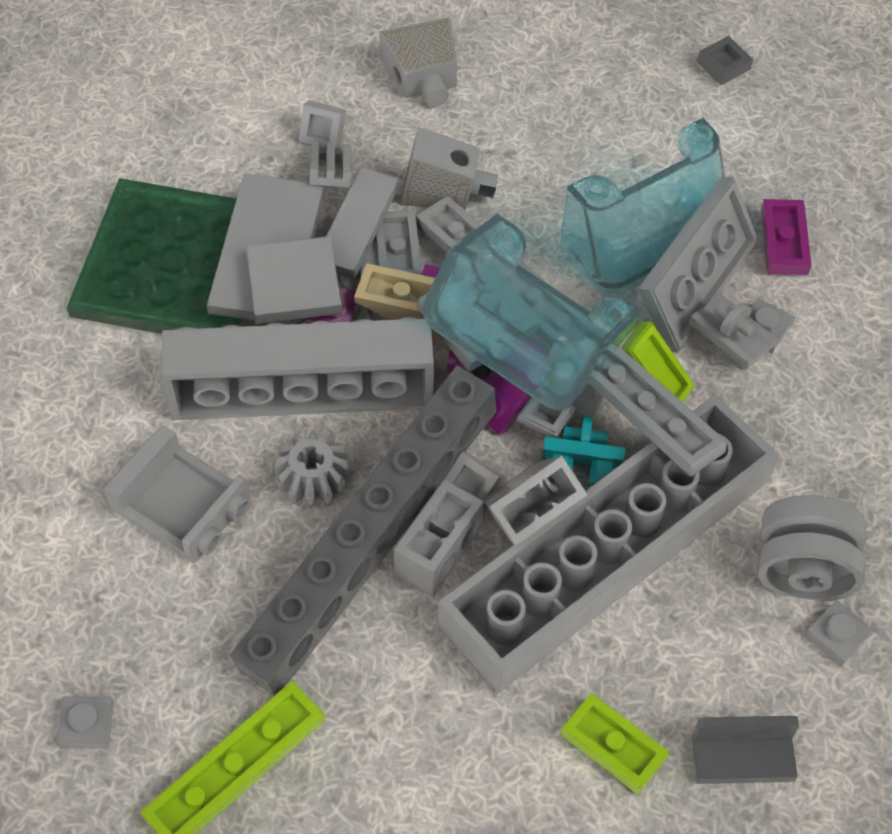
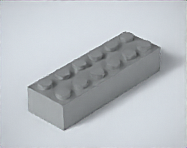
M404 317L399 320L373 321L370 319H360L355 322L329 323L326 321H316L311 324L284 325L281 323H271L266 326L240 327L237 325H227L222 328L195 329L192 327H182L177 330H162L161 378L172 421L423 409L432 398L434 391L431 318L417 319L414 317Z

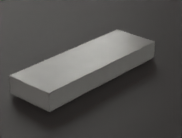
M360 167L326 236H331L336 273L338 275L355 280L399 188L398 177Z

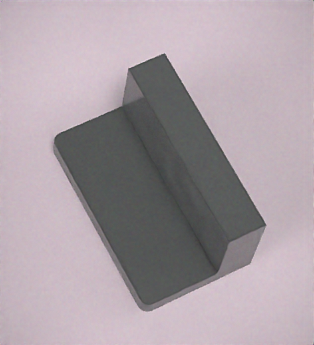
M798 716L700 718L692 735L697 784L795 782L798 775L792 739L799 728Z

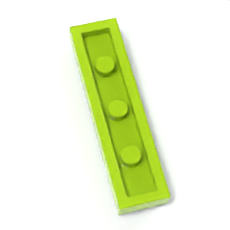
M291 681L140 811L142 818L156 834H198L326 721L325 713Z

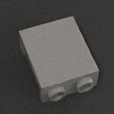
M163 424L160 425L103 488L110 509L193 564L203 553L209 555L217 548L225 527L231 520L239 521L246 514L251 503L246 478L238 475L234 480H231L179 446L176 432Z

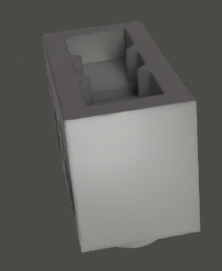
M444 480L393 549L394 574L429 595L434 596L481 530L484 501Z

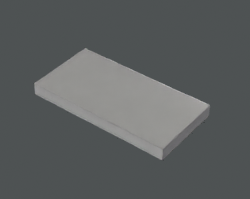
M244 173L208 299V314L255 320L246 246L314 238L325 194L324 186L309 185V182ZM293 320L276 321L270 323H281L284 325H291L293 324Z
M721 176L638 288L657 331L672 352L679 353L694 332L695 328L689 324L690 316L703 309L717 293L721 294L758 242L734 177Z

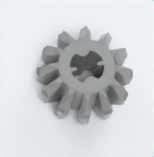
M313 429L309 438L303 440L295 433L292 438L293 445L281 444L279 449L280 458L275 459L273 464L274 474L278 477L276 479L277 487L281 493L288 492L289 500L293 504L305 496L306 504L311 509L315 504V497L321 496V499L330 505L332 492L343 494L346 488L345 479H349L351 474L350 464L346 461L347 451L343 445L335 446V439L331 434L319 440L318 434ZM308 467H316V469L309 470Z

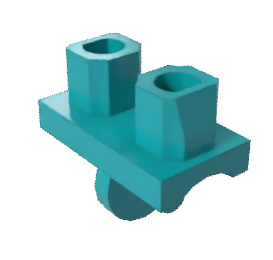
M584 416L582 428L565 426L563 439L545 436L542 460L563 456L571 470L573 465L590 467L588 488H590L624 462L626 448L607 445L609 432L591 430L593 417ZM551 476L547 477L551 484H556Z

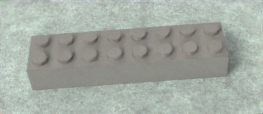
M714 394L694 409L693 412L726 440V452L690 477L657 445L650 442L586 490L588 494L586 497L517 546H511L438 601V626L498 693L769 482L779 454L717 395Z

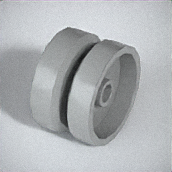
M817 495L791 496L777 500L766 507L762 516L760 538L763 545L759 553L757 574L761 583L774 593L815 601H834L847 598L860 591L864 583L865 560L862 550L866 545L867 525L863 513L849 503L836 498Z

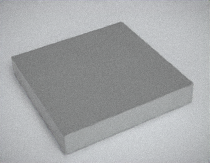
M331 236L246 246L256 324L342 314Z

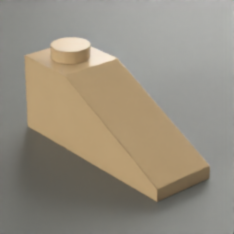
M366 263L354 300L356 303L389 320H399L404 317L424 319L425 317L417 308L419 298L449 281ZM431 326L432 342L447 346Z

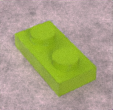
M592 692L561 728V736L638 796L670 755L668 750Z

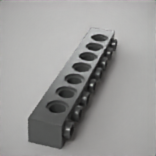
M458 365L454 368L229 656L241 673L273 696L288 684L444 481L461 452L467 451L497 412L494 387Z

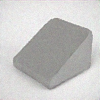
M537 388L517 416L516 421L548 437L559 438L564 434L565 426L570 427L572 425L576 407Z

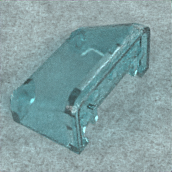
M704 118L687 125L678 135L677 146L685 159L623 191L610 179L600 175L584 177L567 186L560 247L592 286L601 294L619 296L641 285L721 176L725 177L719 135Z
M496 214L450 247L424 301V318L434 331L543 405L553 410L569 408L628 336L644 310L620 295L609 294L602 297L594 305L591 312H589L520 266L526 251V239L519 228L499 214Z

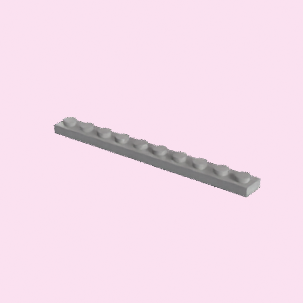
M447 196L416 215L417 227L466 272L489 260L541 322L535 335L690 477L726 452V440L453 199Z

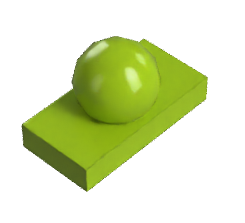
M651 321L640 322L621 348L680 401L684 402L694 388V382Z

